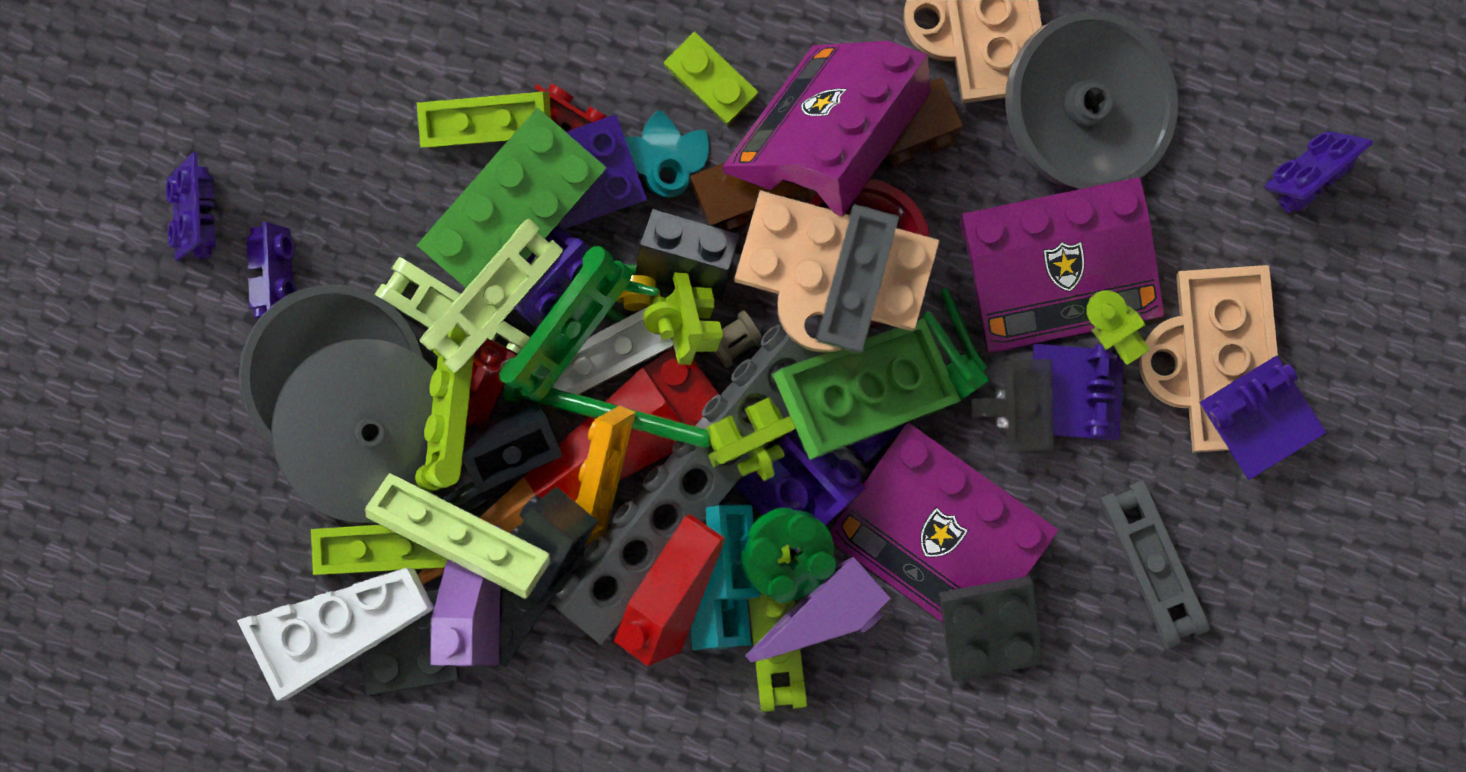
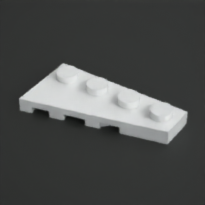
M405 568L353 584V586L320 594L306 601L272 609L270 612L249 616L237 621L276 700L285 701L434 610V607L415 569Z

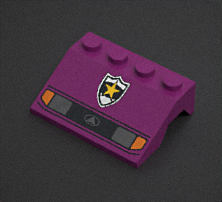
M890 41L813 45L722 166L723 173L769 190L774 188L783 179L817 191L834 214L843 217L931 93L928 54Z
M1140 177L972 211L961 215L958 226L961 237L966 245L971 266L975 301L987 354L1091 333L1095 326L1088 319L1087 304L1095 293L1102 290H1111L1118 293L1125 300L1126 306L1133 308L1143 321L1164 317L1151 222Z
M908 422L863 484L866 489L846 508L830 531L835 546L850 557H854L868 570L943 623L939 599L940 592L1025 577L1059 530Z

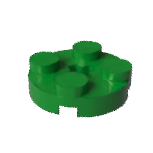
M792 508L775 509L760 517L747 533L749 540L746 544L745 552L742 550L741 553L742 569L749 582L759 592L778 603H788L791 600H797L811 594L825 579L833 574L836 567L833 557L834 543L826 526L814 515L808 512L794 511ZM789 545L792 549H797V554L790 563H778V560L783 556L782 548Z

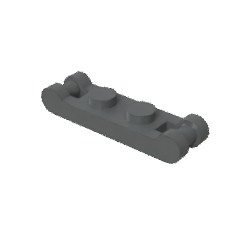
M1140 480L1129 485V491L1117 496L1114 493H1110L1099 499L1101 507L1113 528L1166 649L1179 645L1181 638L1192 633L1195 636H1199L1209 632L1210 628L1205 614L1145 483ZM1137 507L1143 519L1129 524L1124 512ZM1181 603L1186 616L1172 621L1167 609Z

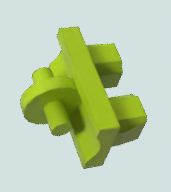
M675 273L673 277L675 290L666 299L664 297H656L653 300V304L643 313L644 326L649 332L660 335L662 339L672 338L679 365H691L696 352H717L723 333L720 322L699 321V318L711 317L714 309L712 289L691 287L688 273Z
M1102 290L1095 293L1089 299L1087 316L1089 321L1095 326L1091 331L1106 350L1113 346L1120 359L1126 365L1150 350L1137 331L1145 323L1133 308L1126 306L1125 300L1118 293L1111 290Z
M770 397L745 408L755 430L752 434L742 438L731 415L706 427L710 434L711 446L714 452L708 454L713 467L748 452L750 458L737 464L742 476L757 471L759 476L765 481L774 477L772 463L783 458L784 452L780 445L767 450L762 445L796 429L791 416L782 417L779 409Z

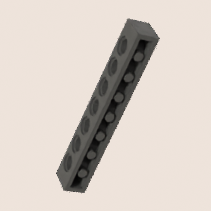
M781 324L774 325L763 336L760 343L762 347L752 359L745 360L735 369L731 376L732 382L721 395L714 396L702 410L703 417L695 427L706 429L707 426L731 415L742 438L754 433L755 430L749 418H743L741 413L743 404L753 397L756 403L770 397L783 418L790 416L776 382L772 383L771 373L773 368L781 362L784 363L785 367L825 353L810 351L799 346L786 334ZM675 441L672 447L673 453L662 466H656L647 474L642 484L644 488L633 501H627L617 510L613 517L614 524L603 537L595 538L587 546L583 554V561L573 573L568 572L560 578L554 587V595L549 602L601 645L622 620L629 601L684 517L691 514L701 522L706 520V508L717 506L741 478L742 475L738 470L737 464L750 458L748 452L713 467L708 457V454L712 453V446L701 448ZM771 441L762 445L764 449ZM697 468L698 475L695 483L690 487L683 488L682 479L685 473ZM662 504H668V514L661 522L653 523L652 516L655 509ZM632 540H638L639 547L637 552L630 558H623L625 545ZM609 575L608 587L601 593L593 594L595 581L601 576Z

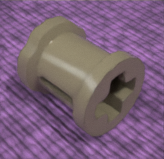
M744 310L738 314V320L722 329V339L715 353L727 369L733 365L732 360L753 346L762 347L760 343L763 337Z

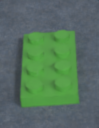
M537 107L421 239L417 247L463 287L467 288L506 244L517 228L528 218L539 227L537 232L545 239L603 173L606 167ZM525 246L518 254L524 260H527L533 252Z
M924 318L917 320L914 332L895 328L865 339L862 354L844 349L827 352L782 368L773 374L810 460L949 408L961 401L954 384L948 377L949 372Z

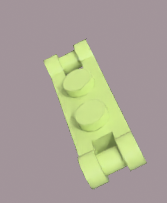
M530 218L517 228L506 244L419 340L429 350L435 348L445 358L443 363L453 372L459 370L562 253L563 249L553 240L548 242L537 232L539 227ZM525 246L536 255L531 264L518 254ZM455 325L467 335L459 345L447 335Z
M400 257L391 268L394 274L386 285L381 284L375 293L376 296L385 300L396 310L427 329L460 296V293ZM409 282L419 286L411 300L401 295ZM502 321L488 336L493 341L496 340L497 336L502 337L509 342L506 348L518 354L530 339L529 336L505 321Z

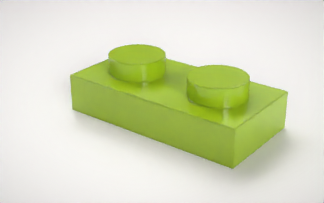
M695 31L663 62V66L727 127L759 95V92Z

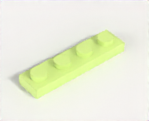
M391 473L388 474L365 508L367 518L527 599L550 563L549 553Z

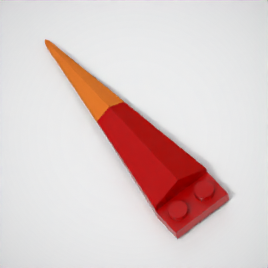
M673 346L646 367H642L605 402L696 426L703 417L702 410L714 396L719 395V393L695 359H693L691 365L678 364ZM588 417L558 445L563 457L529 471L491 506L480 519L494 526H501V530L510 534L518 525H521L523 519L519 514L533 496L538 495L542 498L555 487H558L572 500L576 501L582 483L579 481V472L583 463L588 458L591 442L588 440V434L596 418ZM631 429L619 482L670 457L676 440ZM445 568L423 569L418 574L422 585L443 575Z

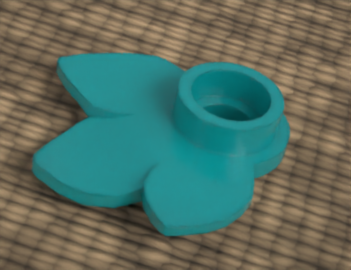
M661 110L656 111L649 118L644 126L642 138L636 136L625 137L637 173L645 177L648 188L661 198H674L683 193L689 184L690 175L700 170L708 158L709 139L706 130H695L681 137L673 122ZM661 170L669 171L672 174L673 182L671 184L664 183L660 179Z

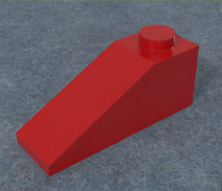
M693 515L685 516L629 601L614 642L647 666L681 653L726 538Z

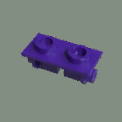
M262 222L263 227L250 228V236L246 237L248 269L253 271L263 269V276L248 278L249 309L254 310V318L257 319L277 301L297 291L292 274V258L295 248L290 228L269 222Z

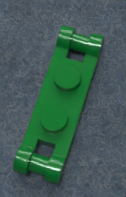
M594 246L585 253L582 261L583 268L516 358L508 359L500 369L499 376L501 381L512 388H519L520 393L530 401L537 402L546 396L631 280L632 272L630 268L618 260L613 261L612 255L600 246Z

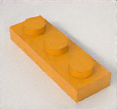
M620 405L604 415L598 416L592 423L588 434V440L591 442L588 458L583 463L579 472V481L582 483L578 499L575 502L599 522L585 546L595 538L605 534L609 524L636 413Z

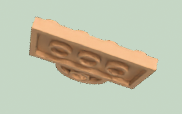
M907 0L904 9V26L912 44L920 52L928 54V57L933 59L955 61L962 104L1005 98L1008 75L1018 51L1027 39L1042 27L1038 0ZM923 8L932 9L937 13L939 23L932 29H923L916 24L914 14Z
M760 191L736 272L735 282L779 294L778 315L781 325L786 334L799 346L810 351L822 353L841 350L837 347L816 342V339L808 336L804 325L814 315L823 316L850 215L844 214L842 217L834 214L829 209ZM896 228L871 320L914 332L939 240Z
M1269 265L1179 271L1176 274L1180 316L1170 318L1159 324L1145 340L1150 350L1139 357V368L1143 382L1147 389L1163 403L1178 408H1189L1193 453L1229 450L1199 402L1274 356H1278ZM1163 351L1169 353L1174 358L1175 370L1172 374L1163 376L1153 370L1151 358L1154 353Z

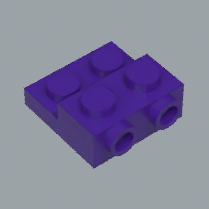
M796 429L785 434L776 444L782 448L784 457L772 463L774 477L765 481L759 476L757 471L746 475L736 485L737 489L762 516L775 509L792 508L794 511H806L814 515L825 526L841 514L866 489L860 482L861 475L858 468L848 460H840L833 452L810 460Z

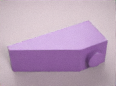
M447 559L431 618V665H499L500 585Z
M854 557L837 562L833 574L825 579L811 594L801 598L745 657L752 663L857 630L865 632L881 619L883 614L880 608L890 597Z

